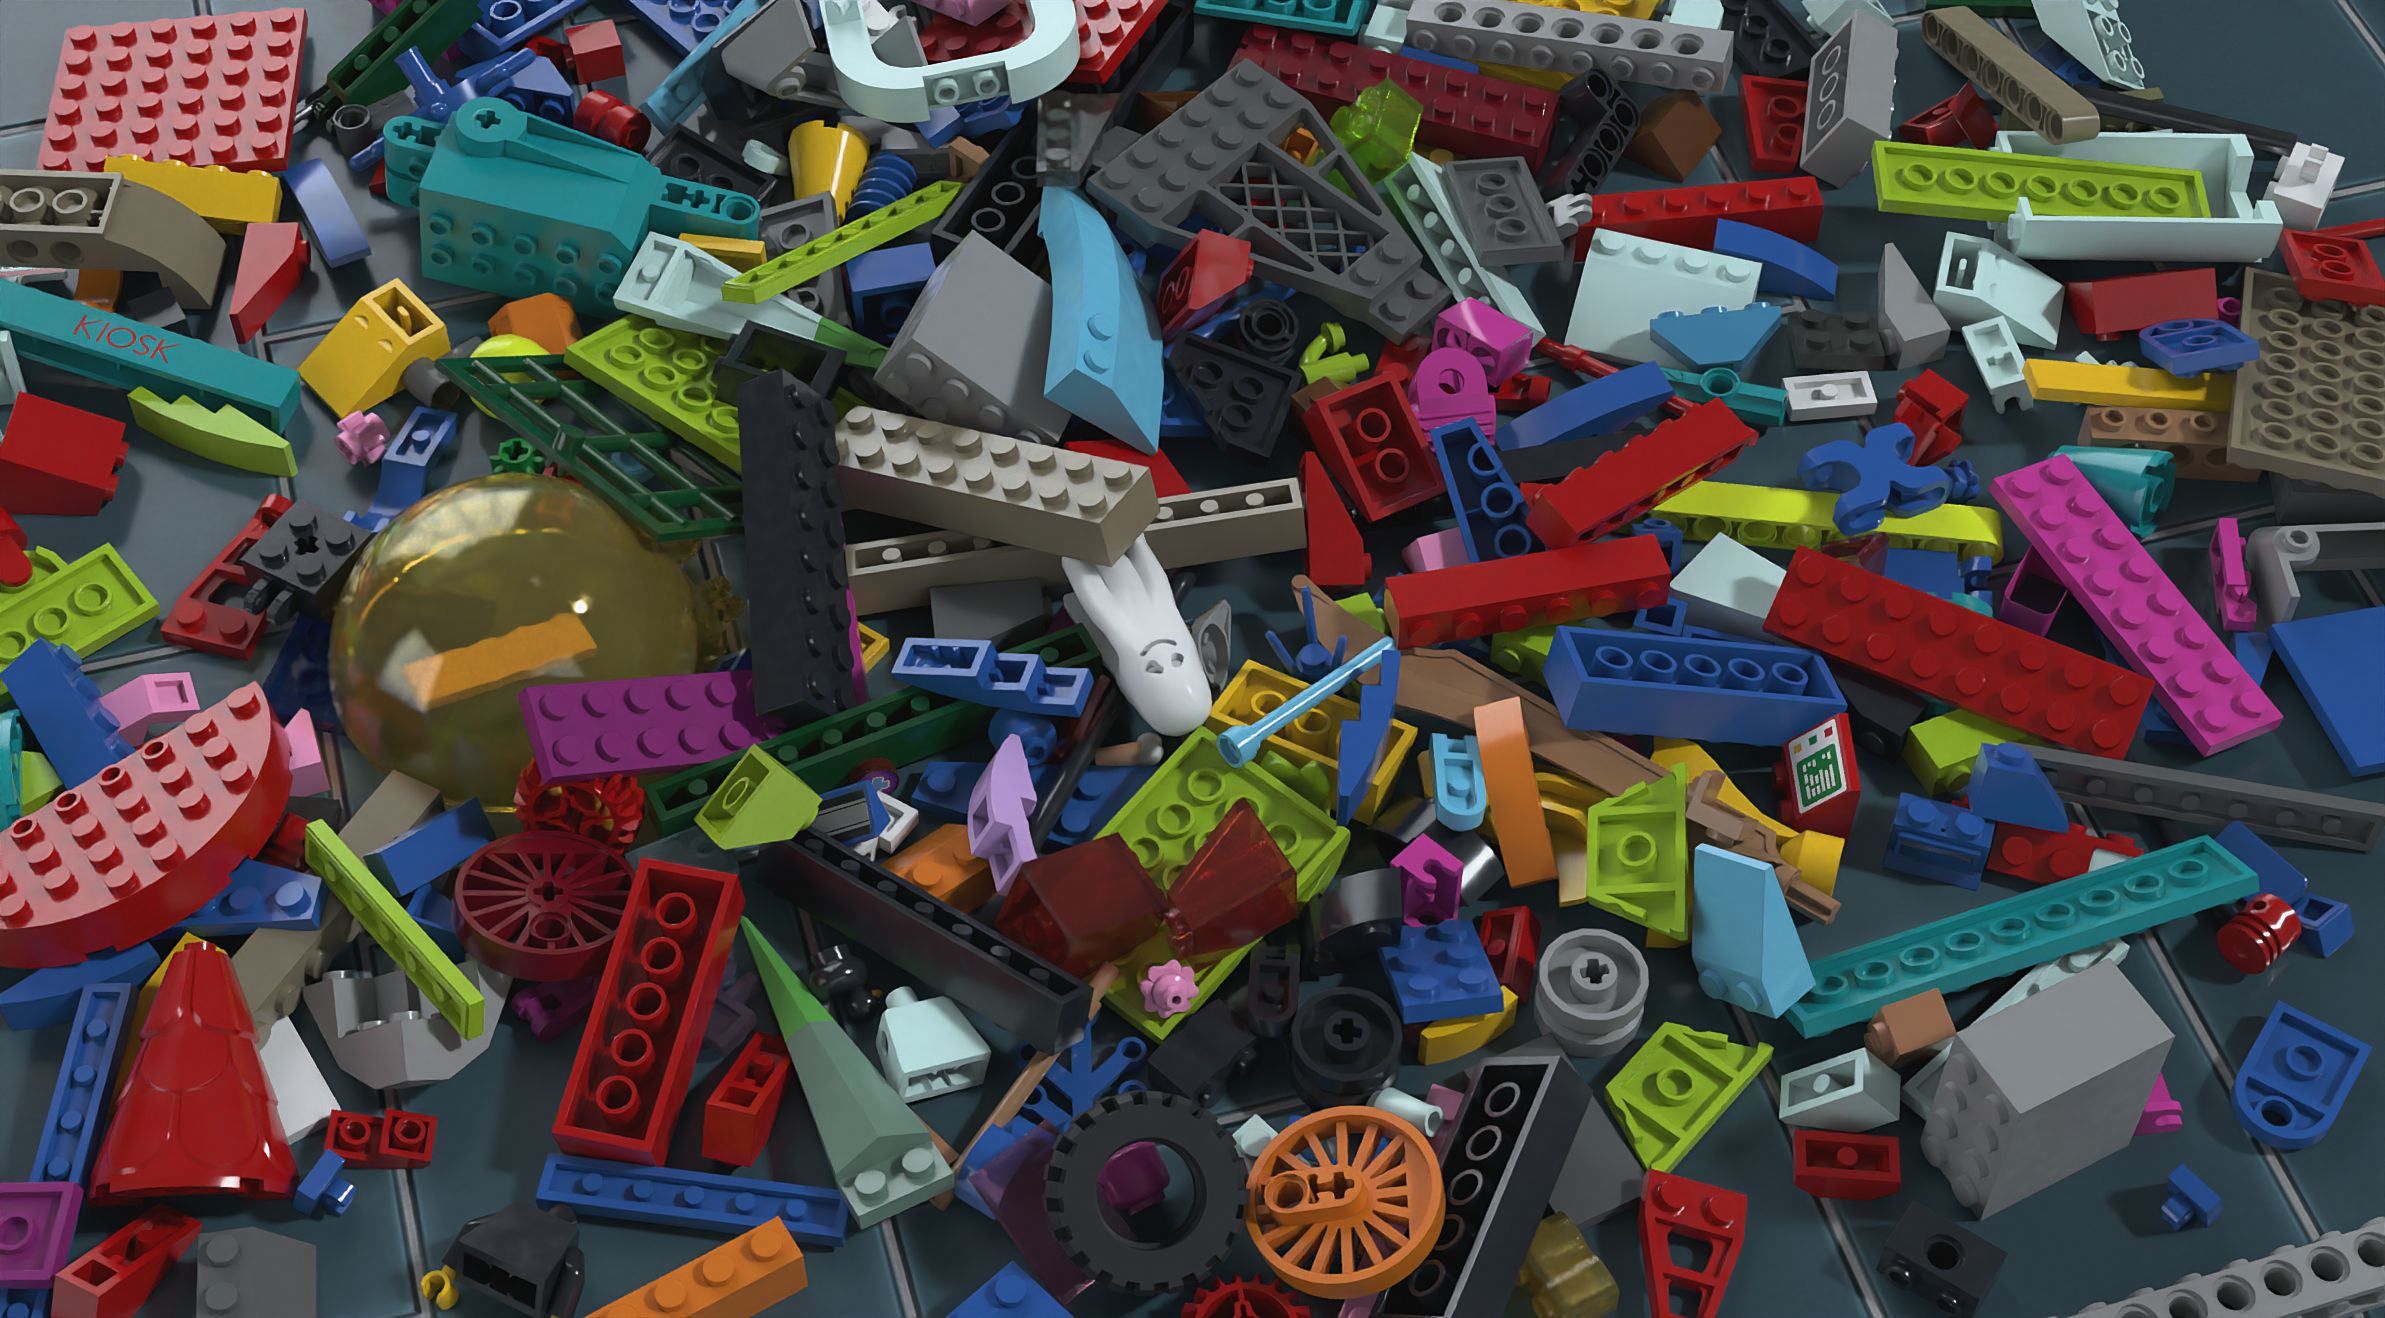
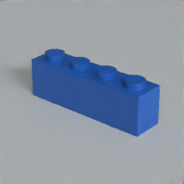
M39 637L0 673V677L68 791L96 776L105 767L116 764L136 752V749L121 737L117 730L121 726L120 722L101 704L98 699L101 696V691L81 671L80 666L83 663L78 654L66 644L62 643L60 646H57Z

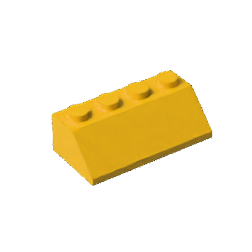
M1248 659L1212 706L1211 713L1205 721V728L1218 736L1234 725L1251 726L1310 687L1311 684ZM1332 694L1260 742V748L1257 750V755L1252 761L1261 767L1263 757L1268 750H1272L1300 770L1312 761H1319L1331 780L1332 791L1329 795L1331 809L1337 812L1338 751L1342 720L1358 721L1360 704ZM1393 719L1384 757L1368 793L1352 816L1353 819L1367 825L1372 824L1377 819L1393 794L1416 738L1418 728Z

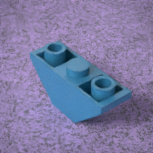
M1754 302L1745 305L1743 310L1727 311L1725 307L1716 306L1705 308L1701 311V314L1684 316L1683 312L1680 311L1664 312L1659 314L1657 319H1650V340L1693 373L1704 374L1713 368H1727L1735 373L1741 372L1780 327L1781 306L1770 307L1768 302Z

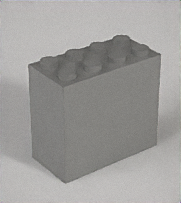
M972 230L933 271L874 375L873 380L885 387L892 395L901 398L918 410L929 421L1051 447L1059 441L1073 414L1043 397L1052 331V286Z
M2107 958L1955 1034L1919 1141L1923 1154L1928 1162L1934 1167H1939L1949 1180L1957 1200L1963 1206L1969 1207L1979 1221H1982L2128 1146L2175 1035L2114 962Z

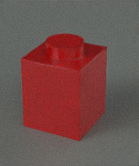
M612 19L565 29L568 46L561 47L566 70H574L579 85L626 75L622 45Z

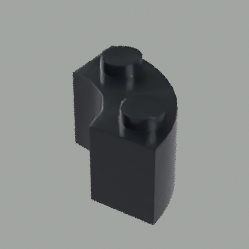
M1403 795L1366 828L1389 868L1390 862L1422 833L1464 863L1459 907H1469L1507 873L1497 858V848L1487 837L1478 836L1472 829L1466 831L1452 830L1438 820L1435 813L1434 798L1432 797L1423 799L1416 796Z
M1400 868L1378 869L1354 874L1341 879V888L1328 893L1324 897H1322L1321 893L1317 892L1310 898L1301 910L1297 924L1298 942H1301L1299 974L1314 973L1318 976H1331L1336 973H1349L1353 962L1363 954L1382 947L1400 945L1403 920Z

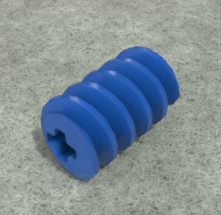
M873 152L869 157V162L864 168L859 185L855 189L854 197L851 199L849 208L845 213L846 225L910 195L912 187L917 181V174L914 168L907 161L891 152Z

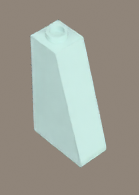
M1719 532L1670 582L1668 597L1688 601L1684 620L1685 624L1776 643L1775 646L1802 648L1764 633L1762 628L1787 571L1723 533Z

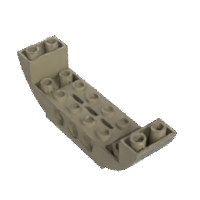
M0 169V266L158 272L162 287L169 286L180 308L212 309L229 247L213 227L197 213L176 199L151 187L124 178L123 173Z

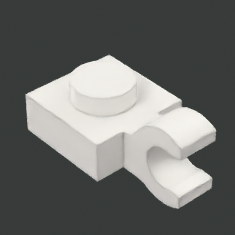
M879 790L877 795L891 821L877 838L848 846L872 861L879 848L892 854L919 823L918 810Z

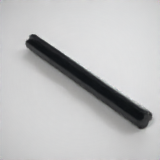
M2073 83L2070 86L2096 107L2098 113L2163 129H2173V131L2180 133L2245 134L2251 149L2287 157L2291 156L2296 143H2300L2299 135L2079 83Z

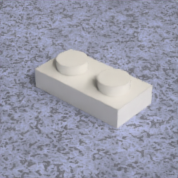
M1867 371L1782 378L1780 389L1788 391L1786 410L1790 421L1875 414L1878 402Z

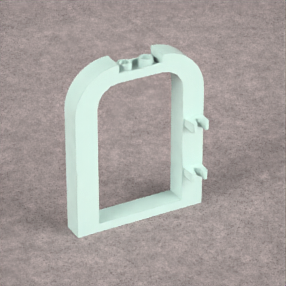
M818 0L839 94L853 110L881 121L897 123L930 120L929 110L1009 94L1012 104L1023 102L1040 96L1063 82L1072 73L1080 57V40L1073 0H1025L1034 31L1027 40L1018 46L999 52L913 68L889 66L877 59L872 50L861 0Z

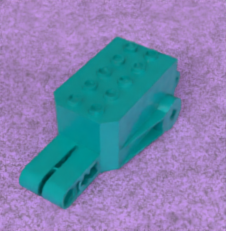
M480 97L471 99L462 104L457 112L452 111L447 124L412 116H398L392 118L384 125L386 193L388 198L394 203L420 211L422 277L520 300L548 292L570 298L576 313L608 320L617 314L627 312L616 308L613 296L650 231L675 239H679L680 233L758 241L760 206L753 197L743 193L661 175L660 169L652 166L641 154L533 114L518 111L509 102L499 98Z

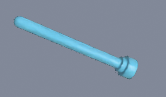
M1391 637L1382 638L1251 726L1234 725L1218 735L1216 739L1217 748L1223 759L1234 768H1240L1254 759L1257 755V750L1260 748V742L1381 662L1382 650L1396 651V641Z

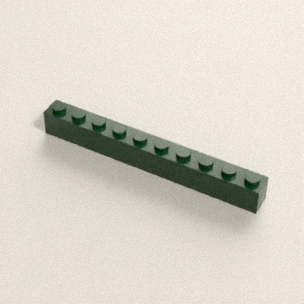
M1082 622L1000 652L1040 654L1045 667L1087 668L1094 680L1089 694L1102 690V654ZM912 685L756 745L793 772L819 795L858 783L872 773L893 770L987 734L990 721L1000 708L938 694ZM750 747L644 786L650 821L667 855L711 839L693 819Z

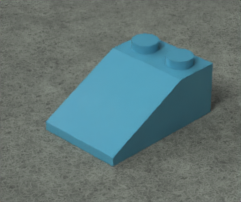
M1704 843L1698 845L1695 848L1692 958L1699 974V984L1704 992L1714 999H1721L1743 1007L1747 1011H1754L1777 1019L1814 987L1816 982L1772 864Z

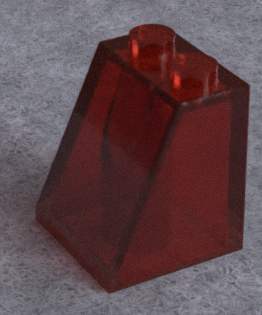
M1245 797L1235 801L1167 890L1168 912L1164 913V918L1170 929V934L1166 935V940L1179 962L1186 959L1196 974L1297 918V872Z
M1119 832L1022 863L994 924L1004 937L1082 980L1097 971L1104 961L1111 963L1155 937L1171 905L1166 900L1163 891L1156 886L1141 865L1137 854L1129 848Z

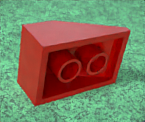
M1394 370L1320 398L1302 415L1321 458L1370 524L1448 492L1440 467Z

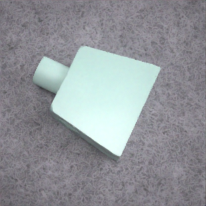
M908 986L899 987L886 997L885 1003L888 1009L882 1013L876 1037V1047L887 1082L905 1103L983 1084L991 1050L950 998L940 996L918 1001L914 991Z

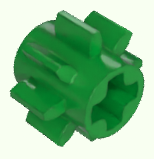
M513 438L500 443L499 455L489 457L496 485L500 487L506 484L507 488L514 493L526 492L536 488L538 476L543 475L546 466L542 452L534 445L531 446L523 438Z

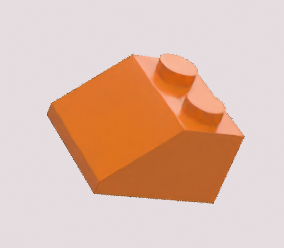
M947 823L880 864V866L964 914L970 913L998 895L989 859L971 854L968 825Z

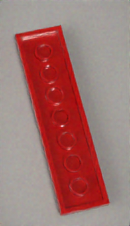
M1798 545L1762 626L1764 633L1805 649L1819 651L1823 656L2064 750L2122 761L2126 756L2156 683V680L1802 545Z

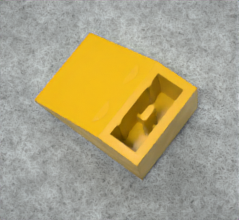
M396 278L361 297L295 371L300 372V379L340 420H343L351 413H356L358 410L363 413L405 389L402 384V377L412 362L422 357H428L435 361L451 351L446 325L408 287Z

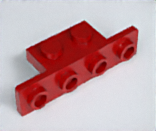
M1963 796L1962 802L1953 800L1951 805L1970 809L1967 796ZM1996 820V829L1985 870L2047 886L2088 873L2094 848L2134 858L2144 855L2145 850L2134 847L2135 840L2123 835L2106 833L2105 839L2086 835L2087 827L2073 822H2068L2069 828L2067 834Z

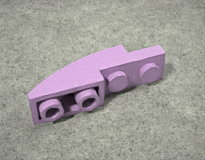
M1010 734L979 777L970 798L967 818L971 854L989 859L997 894L1014 899L1025 883L1034 877L1038 866V856L1034 850L1029 823L1026 819L1035 809L1037 795L1033 788L1020 736Z

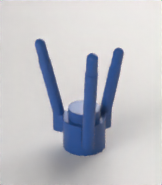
M1305 585L1302 587L1301 593L1308 645L1304 646L1296 657V664L1273 631H1267L1265 636L1289 675L1313 685L1342 666L1348 638L1345 635L1339 637L1333 656L1329 650L1318 644L1311 589Z

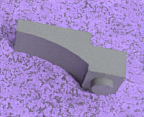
M841 116L840 123L848 124L861 131L869 139L870 156L875 151L891 152L907 161L914 168L917 179L947 178L951 175L949 144L959 136H953L934 150L921 133L898 128L867 116Z

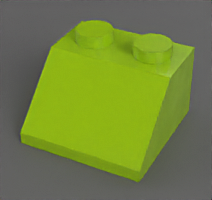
M753 743L693 820L724 850L792 839L799 830H805L816 818L819 810L818 805L823 799L798 776Z

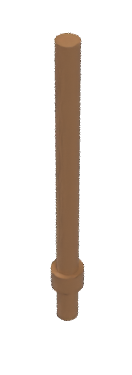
M1107 961L1101 964L1087 983L1094 987L1087 1023H1090L1101 1008L1099 1001L1120 974L1119 970ZM1040 1051L1036 1052L951 1167L955 1182L966 1157L982 1134L993 1123L1003 1128L1014 1118L1062 1051L1053 1056ZM954 1188L929 1199V1201L938 1209L945 1211L956 1197L952 1194Z

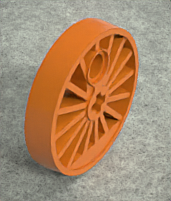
M1339 1106L1324 1109L1297 1120L1269 1142L1257 1158L1246 1184V1188L1250 1189V1205H1244L1247 1228L1255 1246L1270 1268L1283 1281L1313 1296L1328 1299H1352L1368 1296L1395 1285L1411 1274L1425 1260L1440 1235L1446 1211V1197L1437 1157L1427 1139L1417 1128L1403 1118L1382 1109L1367 1106ZM1365 1133L1351 1167L1350 1134ZM1334 1136L1337 1137V1165L1331 1164L1320 1141ZM1382 1136L1393 1139L1373 1160ZM1311 1147L1321 1167L1311 1168L1298 1159L1296 1155ZM1405 1156V1162L1395 1167L1397 1163ZM1284 1167L1289 1170V1171L1280 1173V1171H1281ZM1300 1202L1293 1208L1285 1209L1291 1203ZM1275 1223L1277 1228L1266 1234L1263 1233V1225ZM1387 1223L1408 1227L1410 1240ZM1367 1228L1398 1251L1384 1260ZM1354 1231L1357 1232L1374 1264L1369 1268L1356 1271ZM1297 1241L1282 1258L1276 1253V1251ZM1341 1242L1342 1274H1328ZM1319 1248L1311 1270L1301 1269L1300 1267Z

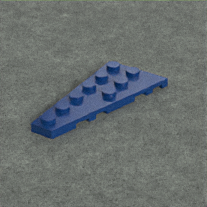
M244 858L228 874L232 882L223 891L179 923L147 940L182 938L186 932L197 937L253 934L258 927L306 931L319 930L329 888L321 877Z

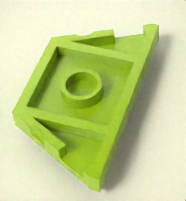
M1686 762L1671 766V774L1649 785H1646L1643 780L1627 788L1622 795L1615 798L1609 797L1589 807L1586 896L1589 904L1680 941L1688 940L1689 818L1685 817L1689 803H1686L1685 799L1689 789V771Z
M1664 1022L1605 1087L1604 1093L1605 1101L1645 1171L1647 1172L1651 1168L1670 1174L1772 1059L1774 1047L1763 1042H1759L1757 1048L1727 1042L1728 1035L1711 1031L1696 1032L1688 1026Z

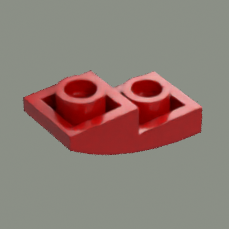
M386 1108L384 1117L380 1118L332 1109L328 1119L322 1155L327 1149L333 1151L345 1159L343 1167L365 1169L429 1167L438 1117Z

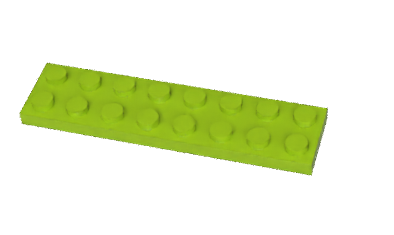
M1875 140L1871 150L1878 207L1881 212L2008 223L2009 215L2016 213L2018 197H2027L2033 216L2211 218L2200 170Z

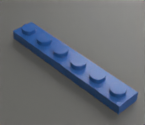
M548 1153L535 1197L539 1209L548 1210L555 1203H564L578 1214L735 1234H744L779 1216L794 1241L844 1247L851 1219V1212L842 1199L839 1190L553 1153Z

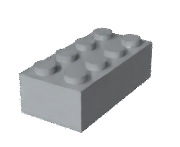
M1859 8L1852 13L1811 58L1800 168L1840 189L1852 177H1858L1863 172L1867 161L1871 158V150L1875 140L1890 142L1892 137L1890 119L1894 110L1892 95L1897 79L1894 71L1895 61L1899 53V49L1896 48L1898 29Z

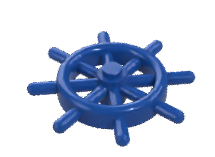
M414 46L394 59V62L398 64L415 90L414 94L416 96L413 100L419 109L408 116L447 124L452 111L457 112L462 104L475 98L496 97L508 88V79L535 61V53L529 48H524L502 63L497 64L495 61L450 88L445 79L440 80L439 77L436 78L418 51V47ZM383 132L376 136L377 141L350 159V167L354 171H363L384 157Z

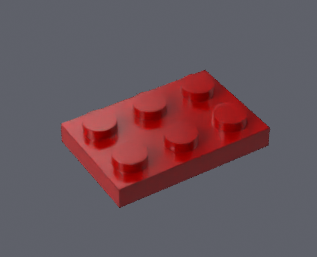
M2282 228L2277 245L2299 294L2313 301H2325L2327 298L2344 300L2347 304L2360 308H2366L2370 304L2385 305V281L2364 240Z

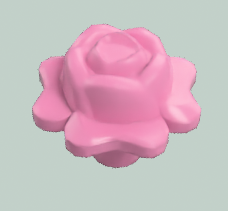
M1174 959L1164 966L1150 967L1147 971L1149 979L1143 980L1139 984V989L1144 995L1146 1011L1154 1012L1157 1010L1161 1018H1168L1174 1012L1188 1011L1191 1007L1189 999L1197 997L1199 989L1193 982V969L1189 966L1181 968L1179 962Z

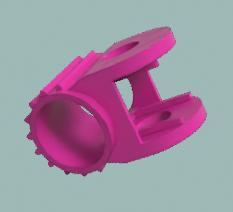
M1446 347L1433 351L1421 362L1416 375L1410 383L1408 402L1436 461H1438L1429 430L1472 416L1493 448L1496 429V405L1494 395H1488L1487 381L1482 365L1472 354L1459 348ZM1440 385L1449 387L1454 394L1445 393L1440 388Z

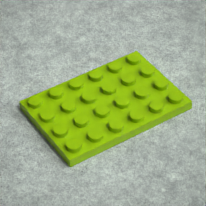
M631 313L565 348L564 363L580 372L586 378L609 390L618 398L644 412L651 419L658 421L679 434L686 441L693 443L714 456L721 463L741 473L738 407L715 400L718 382L712 381L716 361L720 355L725 357L729 340L660 326L656 324L654 319ZM744 361L743 363L744 365H748L769 373L775 371L773 369L763 367L748 361ZM795 377L807 385L811 384L810 381ZM839 387L832 401L837 414L835 426L856 405L876 409L842 387Z
M1202 725L1185 740L1012 925L1014 936L1053 965L1085 983L1090 981L1104 961L1113 964L1120 974L1100 1001L1159 1046L1183 1027L1251 951V947L1264 937L1350 841V830L1344 826H1336V820L1252 760L1240 768L1230 766L1223 759L1217 748L1216 739L1218 736ZM1174 959L1179 962L1181 968L1189 966L1193 969V982L1199 989L1197 997L1189 999L1191 1007L1188 1011L1174 1012L1168 1018H1161L1157 1010L1154 1012L1146 1011L1144 995L1139 989V984L1141 981L1149 979L1147 971L1150 967L1164 966Z

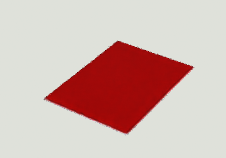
M1968 80L1948 107L1975 149L1984 150L1997 133L1999 126Z

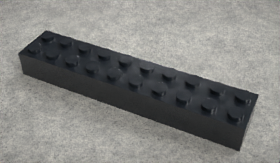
M1169 0L1104 84L1063 81L1050 91L1037 96L1022 113L1021 120L1009 130L931 232L932 256L936 268L974 230L1028 269L1045 244V240L1037 236L1045 176L1051 172L1070 183V155L1074 150L1116 126L1128 130L1131 129L1141 115L1137 103L1138 92H1158L1193 45V5L1178 0Z

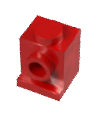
M1927 369L1915 380L1908 379L1900 387L1896 395L1898 402L1901 403L1905 397L1909 398L1954 431L1963 424L1970 398L1969 395L1930 369Z

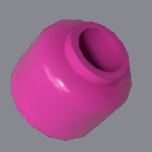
M1153 1142L1133 1143L1120 1149L1106 1162L1098 1178V1182L1110 1206L1115 1210L1126 1209L1129 1216L1166 1198L1163 1190L1168 1187L1171 1181L1170 1174Z

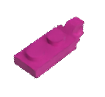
M2220 518L2218 519L2208 549L2217 614L2222 615L2224 631H2247V633H2251L2256 621L2257 604L2247 598L2251 588L2250 571L2244 570L2243 567L2246 555V540L2244 537H2239L2237 519Z

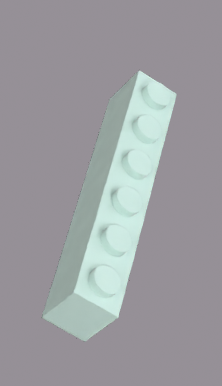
M1410 151L1383 179V182L1445 283L1453 291V296L1458 303L1468 297L1475 298L1531 329L1530 332L1516 342L1534 332L1532 349L1546 335V332L1503 265L1479 266L1443 180L1442 168Z

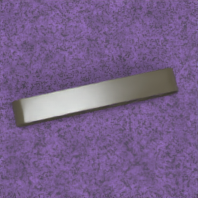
M1956 6L1928 10L1923 14L1921 33L1925 43L2050 144L2056 146L2093 140L2098 136L2100 117L2096 107L1968 7Z

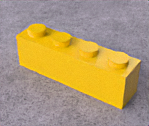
M122 154L119 158L106 156L104 172L123 173L124 178L151 187L176 199L197 213L217 233L245 236L248 223H278L282 190L278 177H273L265 171L251 170L246 174L230 172L228 168L219 165H207L205 168L189 167L181 161L172 159L157 163L145 161L143 158L132 154Z

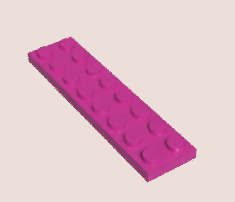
M2065 453L1993 479L1988 491L2031 544L2033 543L2035 549L2067 588L2069 587V591L2137 674L2156 680L2152 691L2153 695L2204 758L2279 727L2284 716Z

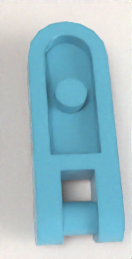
M1431 733L1429 761H1431L1436 816L1441 823L1455 831H1466L1476 828L1483 822L1486 806L1484 774L1477 736L1464 735L1463 740L1447 739L1446 734Z

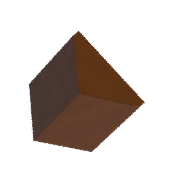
M1680 89L1653 99L1640 113V125L1621 157L1683 184L1721 138L1722 130L1696 91Z

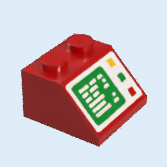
M1838 713L1783 743L1779 762L1772 763L1771 782L1773 790H1780L1781 800L1778 801L1777 820L1779 823L1798 833L1810 830L1845 839L1844 847H1846L1861 793V786L1848 713Z

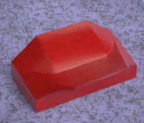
M1812 1129L1811 1131L1795 1130L1793 1136L1794 1185L1820 1198L1870 1201L1897 1193L1901 1183L1899 1138L1875 1136L1859 1132Z

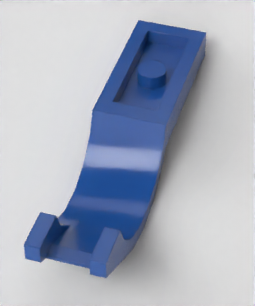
M417 406L382 458L379 486L370 509L361 518H359L357 512L348 510L343 519L372 532L374 541L384 542L403 535L413 524L420 509L426 479L460 428L458 413Z

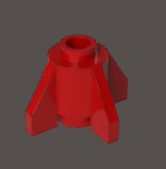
M1907 397L1903 399L1895 410L1892 424L1904 423L1916 436L1912 456L1905 463L1914 467L1929 466L1952 454L1962 440L1957 432L1941 423Z

